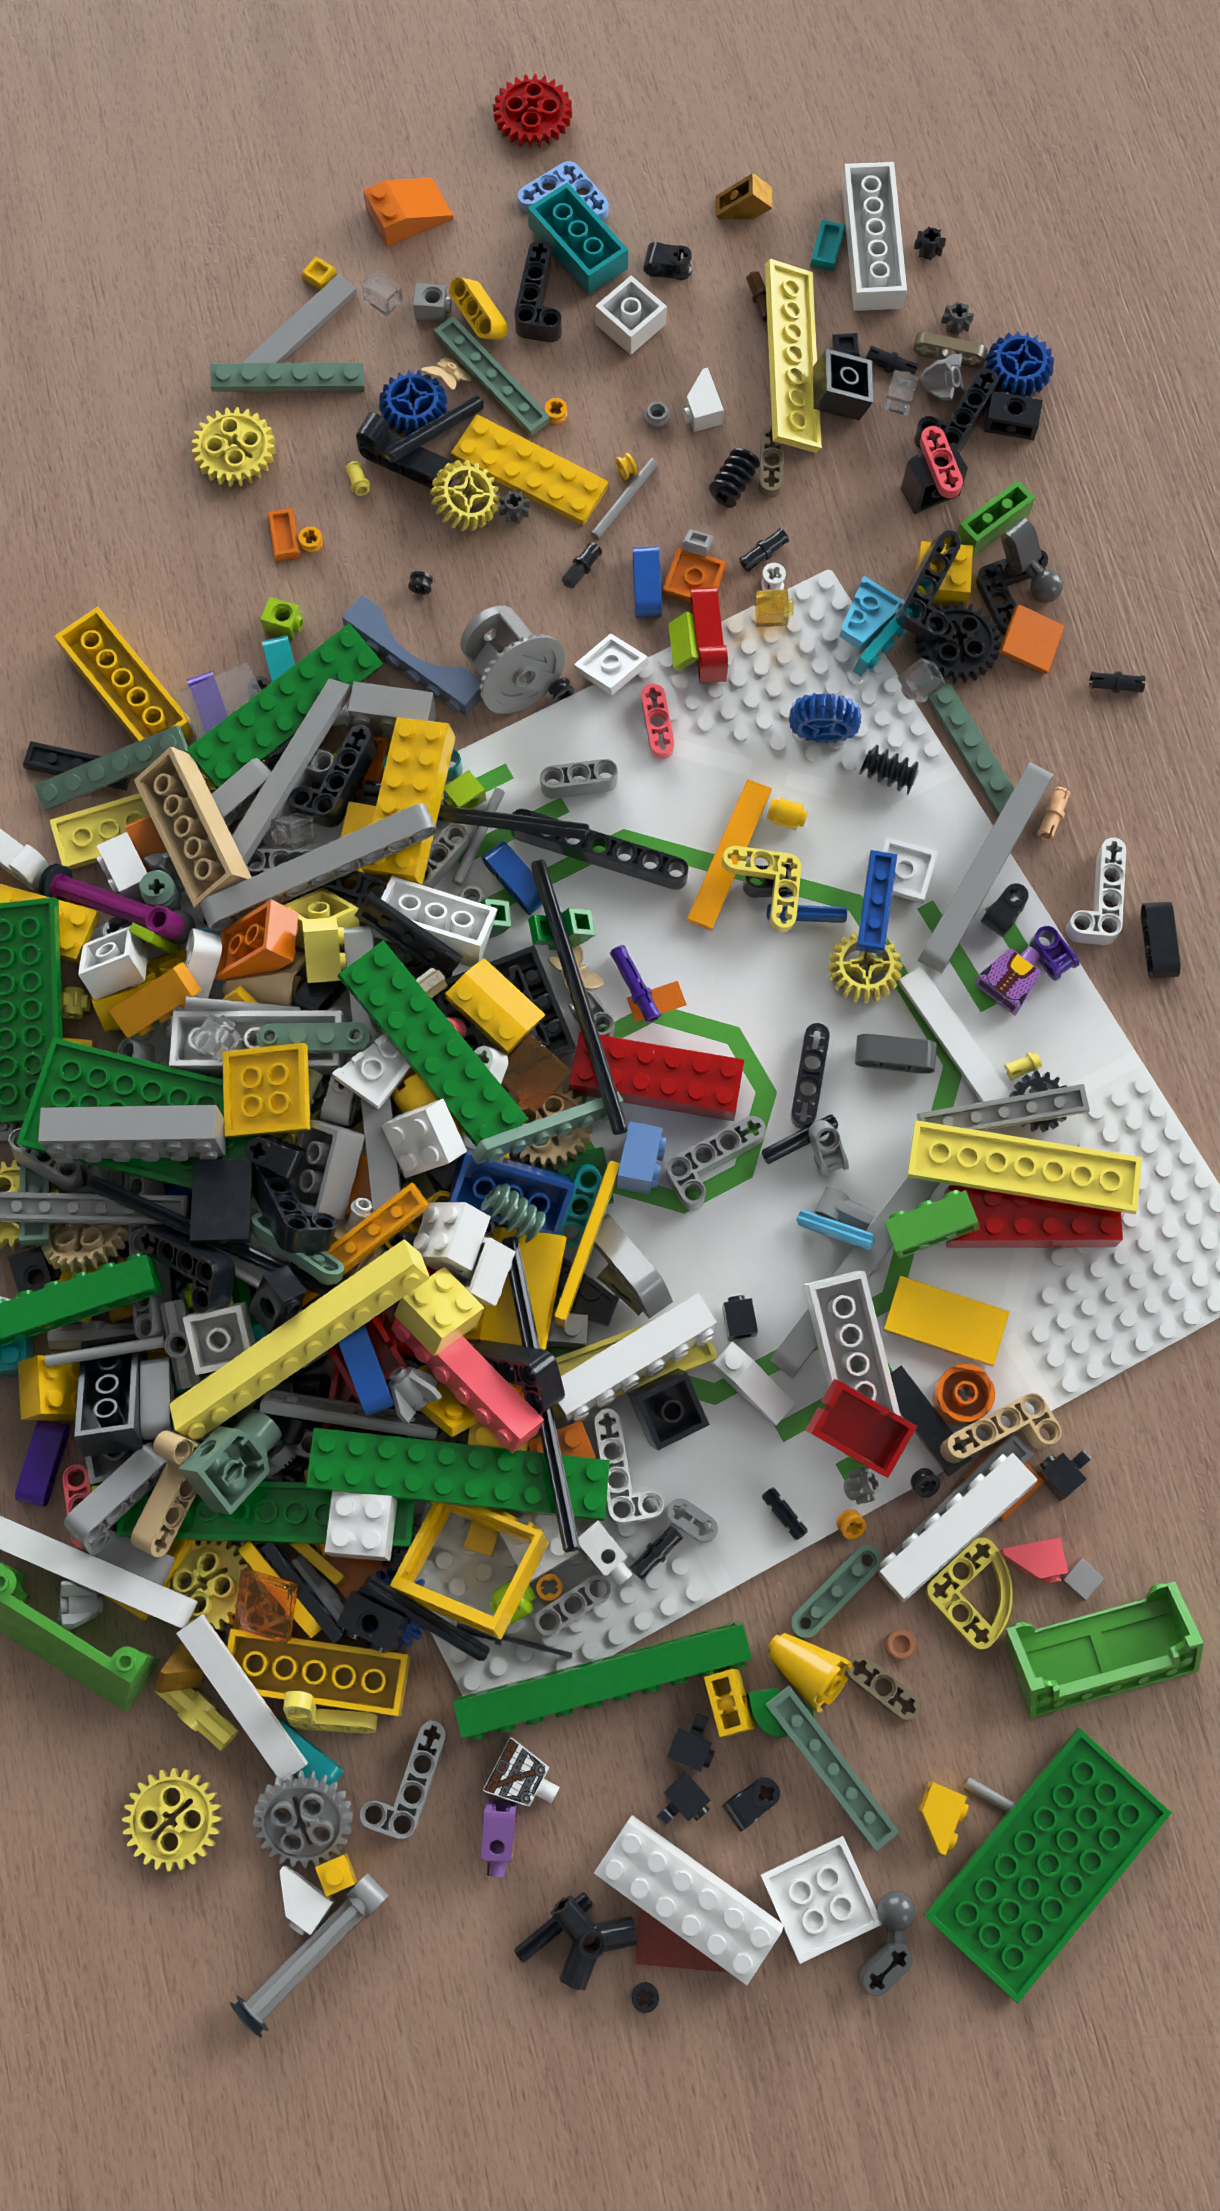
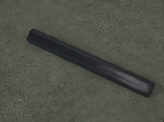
M475 395L385 449V458L389 462L394 463L484 408L483 399Z
M369 1576L366 1579L363 1590L402 1615L407 1616L412 1621L474 1659L484 1661L490 1652L489 1646L375 1576Z

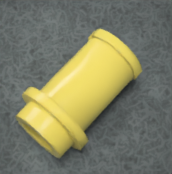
M358 461L348 463L345 470L351 482V491L357 496L366 495L370 490V481L365 478L361 463Z
M1027 1052L1025 1057L1004 1064V1068L1008 1069L1006 1073L1012 1081L1032 1071H1038V1069L1042 1068V1063L1036 1052L1032 1054Z

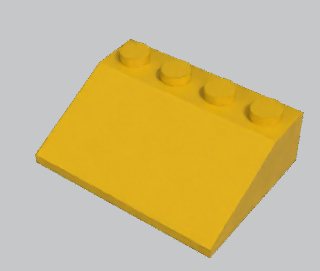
M495 1227L493 1233L487 1232L490 1236L486 1238H492L502 1244L504 1238L515 1236L518 1229L508 1232L507 1228ZM538 1232L528 1243H525L527 1235H523L518 1241L540 1349L546 1350L567 1237ZM507 1274L496 1306L482 1305L484 1310L477 1325L463 1335L469 1343L476 1344L480 1340H488L522 1346L509 1275Z

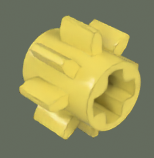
M78 987L64 988L62 995V1017L81 1019L84 1012H90L91 999L88 998L89 995H85L84 989Z

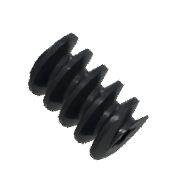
M743 448L733 449L709 486L713 498L725 507L733 508L736 506V500L741 498L740 492L745 491V484L750 483V476H754L756 469L760 467L759 458L749 450Z
M876 744L869 750L859 774L868 769L867 778L871 779L877 773L878 783L887 778L888 787L897 782V791L900 792L907 786V795H909L919 772V763L916 761L909 767L908 757H905L900 763L898 762V753L888 758L889 749L886 748L879 754V745Z

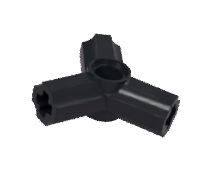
M571 1895L563 1897L558 1901L550 1912L573 1941L559 1977L560 1981L570 1988L579 1991L586 1989L596 1960L603 1952L637 1945L636 1928L632 1916L593 1923ZM587 1936H596L595 1940L591 1944H583V1941Z

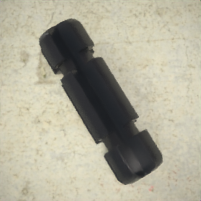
M774 1487L768 1489L763 1493L762 1499L768 1506L771 1505L772 1512L784 1527L790 1529L789 1533L795 1540H799L808 1532L806 1526L802 1521L799 1523L797 1520L798 1516L784 1499L781 1500L779 1498L781 1495Z

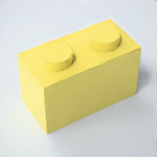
M336 917L302 920L307 982L340 981L337 976L341 970L346 968L345 953H340L339 944H345L343 927L337 926Z

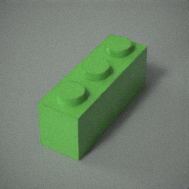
M1017 480L959 524L957 534L961 539V545H972L973 556L1018 521L1027 517L1031 512L1035 497Z
M959 1190L946 1193L943 1199L936 1202L931 1200L924 1201L918 1204L915 1210L907 1213L905 1211L895 1212L889 1216L888 1220L884 1221L898 1259L980 1229L966 1190L963 1192H959Z

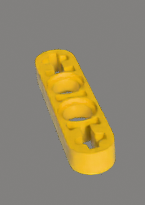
M247 1541L238 1549L242 1557L306 1634L313 1638L322 1630L317 1621L260 1550L251 1541Z

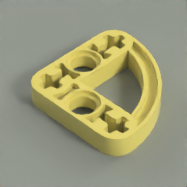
M977 1538L972 1541L929 1581L925 1590L928 1600L964 1640L977 1650L987 1649L998 1639L1010 1616L1013 1601L1010 1572L998 1548L987 1538ZM976 1544L980 1547L986 1545L988 1547L986 1551L988 1557L987 1559L984 1556L978 1558L974 1563L979 1567L975 1569L972 1562L965 1558L964 1555L967 1553L968 1557L971 1558L978 1551L975 1547ZM956 1563H963L967 1566L969 1573L966 1579L960 1580L954 1576L953 1567ZM989 1563L995 1572L998 1583V1605L990 1625L960 1593ZM946 1573L949 1580L958 1587L954 1589L951 1584L944 1590L945 1598L942 1596L936 1598L933 1595L935 1592L933 1585L940 1586L944 1584L947 1579L943 1575ZM962 1605L967 1609L968 1617L964 1622H958L953 1618L952 1610L954 1606ZM974 1617L978 1622L973 1624V1626L978 1631L985 1629L987 1632L985 1635L986 1643L982 1641L976 1643L974 1640L976 1633L971 1628L967 1632L963 1629L964 1626L972 1622Z

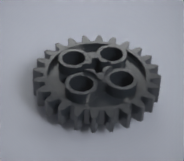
M961 601L958 608H954L952 602H949L947 609L940 604L938 611L947 617L949 623L946 630L947 635H941L933 641H925L916 636L915 643H917L915 652L921 653L919 662L927 661L924 669L929 670L933 668V677L939 673L943 674L942 681L944 682L948 676L952 677L953 684L960 677L964 684L967 683L968 676L976 681L979 673L985 676L988 668L992 669L994 660L998 658L1001 642H998L1000 633L994 632L997 624H988L991 616L982 617V608L974 612L973 604H970L967 609L964 608ZM929 621L930 628L936 632V625ZM963 627H969L973 631H967ZM969 650H974V651H976L978 654H977V655H973V654L969 653L968 651H969ZM959 653H960V656H961V659H962L963 663L960 662V660H959ZM942 654H949L953 658H945Z

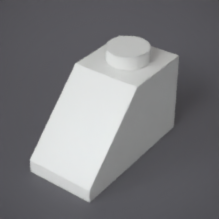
M708 367L702 369L687 395L686 408H683L685 421L687 424H691L693 432L723 424L724 409Z
M284 1865L279 1872L285 1917L291 1920L289 1926L297 1933L304 1936L307 1932L311 1935L331 1909L335 1900L330 1896L326 1897L321 1889L290 1866Z

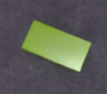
M687 611L668 623L673 668L678 671L699 660L693 614Z
M134 922L129 929L130 933L171 955H175L179 949V946Z

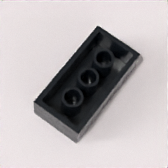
M135 1334L81 1341V1349L140 1339ZM146 1350L80 1362L74 1437L84 1457L143 1449V1436L140 1426V1362L147 1360Z

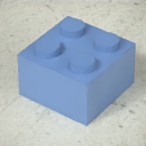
M629 1121L618 1171L617 1189L650 1195L651 1188H657L661 1165L657 1164V1160L663 1162L667 1140L666 1137H662L663 1128Z

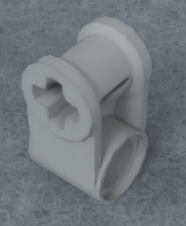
M590 989L587 991V998L596 1026L605 1024L609 1027L607 1031H598L599 1035L614 1037V1019L603 1006L596 993ZM571 1002L568 1004V1008L578 1022L574 1005Z
M331 1076L327 1094L322 1104L321 1120L350 1127L355 1117L358 1095L345 1086L343 1089L340 1086L341 1083Z
M818 1120L814 1122L809 1129V1138L819 1175L823 1178L829 1172L841 1168L843 1170L849 1169L848 1159L843 1149L839 1132L827 1121ZM825 1131H829L828 1138L824 1141H819L820 1135Z

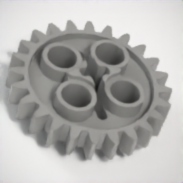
M300 1770L298 1778L295 1779L288 1772L285 1782L277 1777L274 1787L267 1785L265 1794L259 1795L257 1802L259 1805H256L254 1815L256 1816L254 1817L253 1826L258 1827L255 1837L263 1838L260 1847H271L269 1857L277 1853L280 1854V1864L287 1858L291 1859L290 1864L293 1868L297 1861L302 1862L303 1868H307L308 1860H312L316 1866H319L320 1857L330 1861L332 1852L339 1854L341 1844L346 1845L348 1841L347 1834H351L352 1824L350 1822H352L353 1812L349 1811L351 1801H343L346 1794L345 1790L336 1793L338 1783L335 1781L328 1786L326 1784L327 1775H324L320 1780H316L315 1771H312L309 1778H305L303 1771ZM294 1796L298 1797V1800H299V1802H300V1806H299V1804L297 1803V1801H296V1799H295ZM314 1799L317 1800L319 1803L310 1804L309 1802H307V1800ZM278 1808H287L290 1812L283 1813ZM318 1826H324V1827L328 1828V1830H327V1831H321V1830L317 1829L316 1827H318ZM306 1833L309 1835V1838L311 1839L312 1842H309V1841H308V1838H307V1836H306ZM288 1835H296L299 1839H291Z

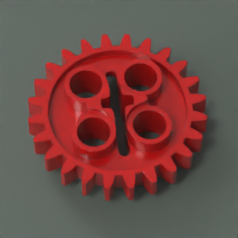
M525 74L523 81H520L517 77H515V84L507 81L506 89L500 88V95L495 96V104H493L494 122L497 123V130H502L503 137L510 136V143L517 139L519 140L520 147L524 142H528L529 148L532 147L533 143H537L538 147L541 148L543 141L551 145V138L559 140V133L566 134V127H570L572 101L569 100L568 92H563V85L556 87L555 79L548 83L545 75L541 80H538L537 74H534L532 79H529Z

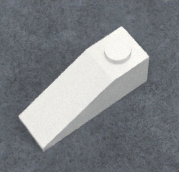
M733 1341L713 1362L712 1369L775 1426L795 1406V1403L762 1368Z

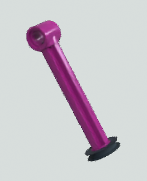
M57 863L49 865L40 877L38 884L39 895L55 897L61 901L67 899L128 922H134L168 940L176 939L183 931L184 920L179 914L164 906L157 905L152 907L75 880L67 866Z

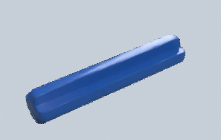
M768 904L766 911L768 920H770L771 904ZM798 905L796 921L845 923L847 920L846 907ZM782 907V912L777 918H780L782 921L789 920L785 918L787 907Z

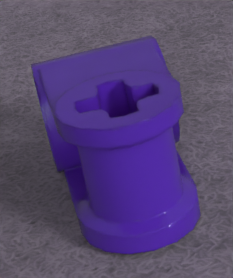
M1040 927L1031 938L1030 947L1040 954L1039 962L1048 976L1054 981L1059 980L1061 974L1070 968L1079 966L1080 963L1077 955L1065 943L1054 927ZM1039 937L1049 940L1050 946L1042 945Z

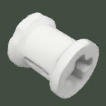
M767 564L763 569L761 587L766 595L774 596L781 593L784 589L783 581L786 577V571L781 564Z

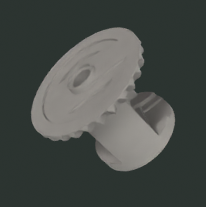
M508 606L490 607L477 614L467 624L460 641L462 652L482 676L480 696L484 704L496 713L508 714L518 712L539 701L548 693L549 686L559 679L565 664V652L562 645L549 635L538 634L535 636L516 612ZM493 629L488 635L485 636V634L489 630ZM526 672L524 676L519 678L522 673Z

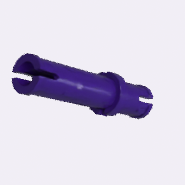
M625 945L615 947L609 954L630 990L633 1004H637L646 1024L655 1022L662 1014L653 1001L651 989L646 987Z

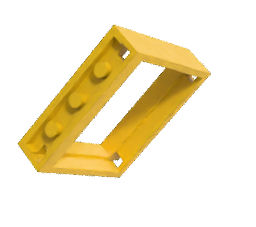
M433 1503L390 1586L427 1609L501 1640L549 1545V1541L543 1533L544 1530L535 1527L530 1522L527 1525L519 1523L517 1518L506 1512H502L499 1515L492 1512V1509ZM451 1512L530 1544L494 1617L414 1583Z

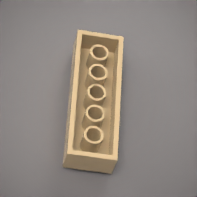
M169 747L134 779V782L193 907L201 909L200 902L203 899L252 877L195 760L190 754Z

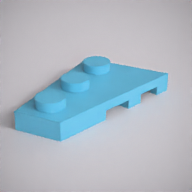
M863 576L839 637L861 650L895 617L896 610L902 599Z

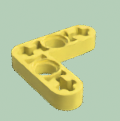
M742 846L728 847L721 860L722 866L727 872L774 880L770 924L778 932L789 931L797 917L801 877V862L799 858L788 853ZM732 855L737 856V860H739L737 865L732 864L730 859ZM747 856H749L751 858L749 860L748 867H745L747 862L746 858ZM764 858L768 862L769 867L765 870H760L755 866L754 860ZM785 863H790L792 868L789 879H784L786 876ZM782 887H787L792 891L793 897L783 899L779 895L778 890ZM782 907H787L785 918L789 920L785 924L781 923L780 918H777L782 912Z
M300 1691L285 1693L283 1710L289 1725L293 1728L372 1734L376 1732L378 1716L373 1713L317 1709L311 1694Z

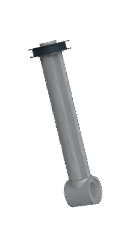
M369 1873L347 1893V1899L247 2001L243 2000L240 1996H236L238 2002L236 2004L230 2002L239 2020L258 2037L262 2038L260 2032L263 2029L269 2031L263 2020L363 1917L368 1918L389 1896Z

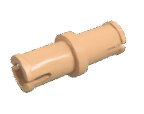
M1055 787L1049 805L1044 808V818L1037 831V836H1041L1043 840H1053L1057 826L1064 818V808L1071 794L1070 791L1066 792V788Z

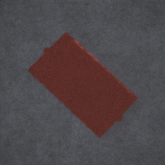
M640 1910L636 1964L726 1972L724 1968L649 1913Z

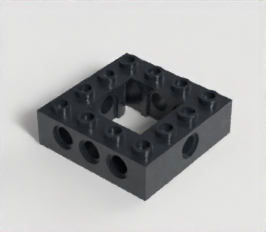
M535 945L489 962L515 987L518 986L520 992L545 1014V1017L535 1026L538 1036L532 1035L524 1038V1041L519 1043L507 1056L508 1066L503 1080L574 1053L576 1050L575 1043ZM463 972L445 979L448 986L434 997V1001L446 1018L456 1017L464 1022L466 1034L463 1039L475 1051L478 1047L483 1046L482 1037H479L475 1026L445 999V993L465 973Z

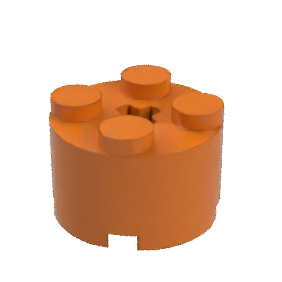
M958 1364L945 1371L935 1383L932 1392L933 1405L941 1418L947 1423L960 1427L968 1426L983 1418L991 1410L995 1401V1387L986 1372L980 1367L972 1364ZM962 1389L965 1390V1395L969 1396L965 1401L961 1400V1396L958 1395Z

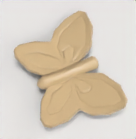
M450 358L441 359L436 364V367L430 366L421 369L423 373L440 377L450 390H454L456 382L460 380L467 382L472 380V377L465 370L459 368L458 363Z
M580 945L572 947L584 988L596 990L603 987L604 981L599 975L587 971L588 966L586 964L580 966L583 962V950ZM549 957L547 959L548 962L555 969L561 971V977L565 978L559 957ZM565 980V981H564L565 987H566L567 991H569L568 986H567V983H566V980Z

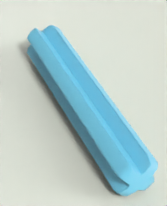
M801 1210L796 1219L801 1227L867 1250L872 1249L876 1240L872 1233L806 1210Z

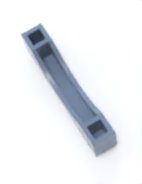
M361 595L342 616L343 625L346 626L350 623L375 654L378 653L384 657L387 664L392 668H399L405 672L406 677L413 683L417 684L419 682L425 687L427 692H433L434 698L440 697L453 712H460L467 717L482 699L480 696V685L482 684L480 678L464 667L450 668L437 666L422 661L410 654L390 633L382 608L365 596Z

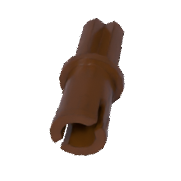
M752 271L746 276V281L753 294L752 301L757 304L763 321H767L766 286L760 273Z

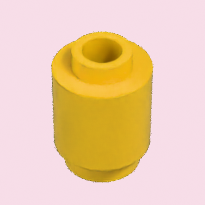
M773 798L766 819L772 820V824L797 831L798 826L804 827L808 812L804 811L805 805L784 798L779 800Z

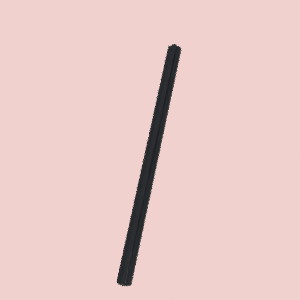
M356 794L352 802L376 806L378 797ZM440 805L437 821L587 840L590 834V826L585 823Z
M544 860L533 861L531 863L532 873L611 1129L614 1135L624 1134L627 1132L628 1126L550 875Z
M97 1176L90 1178L87 1185L89 1191L190 1236V1218ZM246 1243L209 1244L268 1272L287 1265L306 1289L321 1296H324L338 1286L336 1284L324 1285L303 1269Z
M515 1236L507 1237L502 1240V1244L515 1251L508 1275L522 1346L540 1349L519 1241ZM551 1407L544 1413L539 1414L544 1419L539 1432L562 1548L564 1552L569 1553L579 1550L580 1545Z

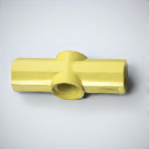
M193 1688L164 1693L155 1691L167 1704L178 1712V1717L194 1731H199L220 1751H223L239 1732L236 1726L216 1710V1705L198 1690L195 1691Z

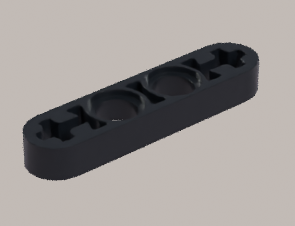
M813 1023L808 1026L803 1039L791 1109V1121L800 1129L813 1124L817 1115L830 1038L828 1028L821 1023ZM815 1031H819L820 1036L824 1038H820L817 1049H812L814 1037L809 1035H814ZM809 1056L817 1057L820 1061V1066L817 1069H809L805 1065V1059ZM805 1082H810L815 1086L816 1092L813 1095H804L800 1090V1086ZM803 1102H814V1105L808 1103L807 1115L811 1117L801 1121L800 1116L796 1115V1113L801 1112Z

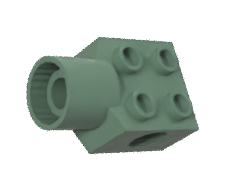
M251 1409L234 1428L218 1426L178 1469L211 1511L231 1515L270 1473L267 1452L280 1440L282 1433L269 1416L261 1413L260 1410Z

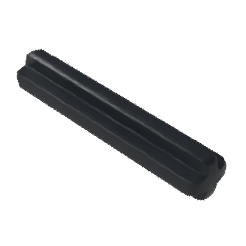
M832 1114L820 1119L827 1121L835 1129L839 1126ZM811 1125L763 1149L761 1154L765 1162L771 1164L811 1143L809 1138ZM829 1131L823 1132V1133L820 1135V1138L823 1137L824 1135L828 1134Z
M582 1892L575 1898V1901L584 1912L593 1905L585 1892ZM552 1917L520 1943L514 1952L521 1962H526L560 1934L563 1929Z

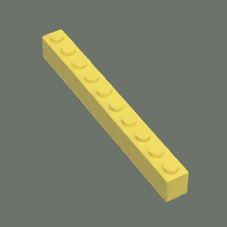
M402 1240L169 1404L175 1431L196 1442L429 1280L430 1277L421 1253L406 1240Z

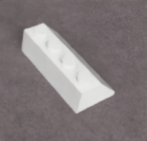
M391 877L381 897L383 901L462 955L463 959L460 964L473 967L481 960L488 943L497 908L401 878ZM372 928L374 937L390 941Z

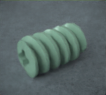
M155 870L143 876L139 889L147 905L152 907L160 905L171 911L182 910V898L169 874Z
M508 1184L495 1186L487 1194L480 1206L481 1211H484L489 1206L491 1207L490 1218L500 1214L499 1225L509 1221L506 1229L508 1232L518 1228L515 1235L517 1239L527 1235L525 1243L531 1241L538 1234L546 1219L544 1212H537L536 1206L533 1204L528 1205V1200L524 1197L519 1198L517 1191L510 1192Z

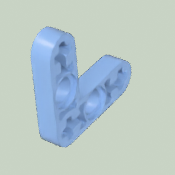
M571 161L561 163L522 187L518 192V206L522 211L528 212V207L568 182L576 192L580 188H587L590 191L587 195L580 196L602 221L609 214V205L605 196L581 168ZM546 183H551L555 185V188L547 191L542 186Z

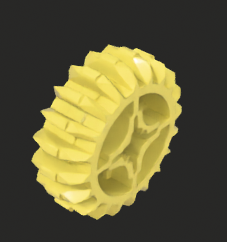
M457 460L453 465L451 463L446 464L444 469H440L437 473V478L432 481L434 487L431 489L430 494L435 498L432 500L431 505L439 506L436 514L442 513L444 515L443 522L450 520L451 528H455L459 524L461 531H465L467 528L470 531H474L477 526L482 528L486 525V522H490L493 519V514L498 510L496 504L499 502L500 497L495 495L499 487L492 486L495 477L488 478L486 476L488 469L480 471L479 463L471 467L469 460H466L463 465L460 460ZM461 479L458 486L448 487L450 480ZM482 504L481 511L470 513L472 505Z
M853 932L850 935V940L843 937L840 941L841 945L836 944L833 951L835 953L829 956V961L832 962L828 965V971L832 972L829 979L831 982H837L835 985L836 991L845 989L843 993L844 998L852 994L854 995V1003L858 1001L859 997H863V1002L868 1004L870 997H872L877 1003L880 1000V994L888 997L890 994L889 989H896V981H899L901 978V973L898 971L903 967L902 963L898 962L901 955L898 952H893L895 949L893 943L885 944L884 954H877L881 958H875L870 952L860 951L858 958L850 959V962H843L847 955L857 951L858 936ZM863 959L864 964L868 965L867 968L870 967L867 975L866 970L862 969L863 966L861 967ZM880 973H887L880 982L870 985L871 977L880 975ZM849 976L856 977L860 984L853 981Z

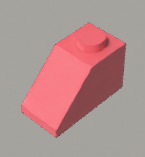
M1060 1538L999 1550L1006 1562L1034 1581L1043 1579L1044 1584L1061 1581L1060 1575L1068 1573Z

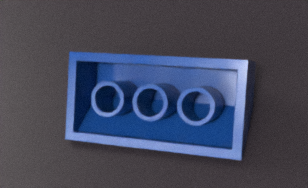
M465 1146L467 1152L458 1158L448 1202H466L480 1210L483 1200L495 1186L508 1184L510 1192L517 1191L519 1198H526L528 1205L533 1204L536 1206L537 1212L542 1211L545 1213L546 1219L539 1231L540 1233L559 1234L575 1188V1184L570 1177L503 1157L493 1163L486 1161L477 1164L472 1157L475 1149ZM489 1206L482 1212L489 1215L491 1207ZM500 1214L490 1219L498 1222Z

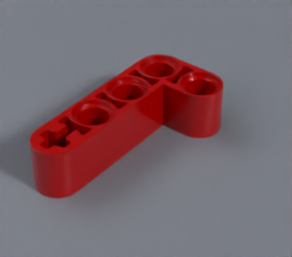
M717 587L691 588L690 600L699 659L697 660L700 684L726 682L728 651L723 641Z

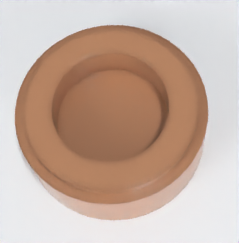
M898 1629L887 1636L885 1648L892 1658L904 1660L913 1655L916 1649V1641L910 1632Z

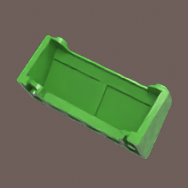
M0 1563V1632L120 1709L128 1712L161 1659L148 1651L143 1653L128 1646L119 1648L110 1658L25 1604L30 1597L23 1588V1580L26 1574L15 1567Z
M1175 1581L1167 1584L1157 1583L1149 1589L1146 1599L1039 1629H1035L1032 1624L1026 1622H1017L1006 1628V1646L1030 1719L1199 1672L1204 1645Z

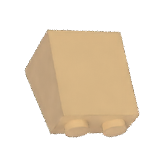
M305 951L296 952L294 961L278 971L226 979L223 985V994L227 995L241 985L258 1003L293 1006L292 1002L295 994L307 981Z

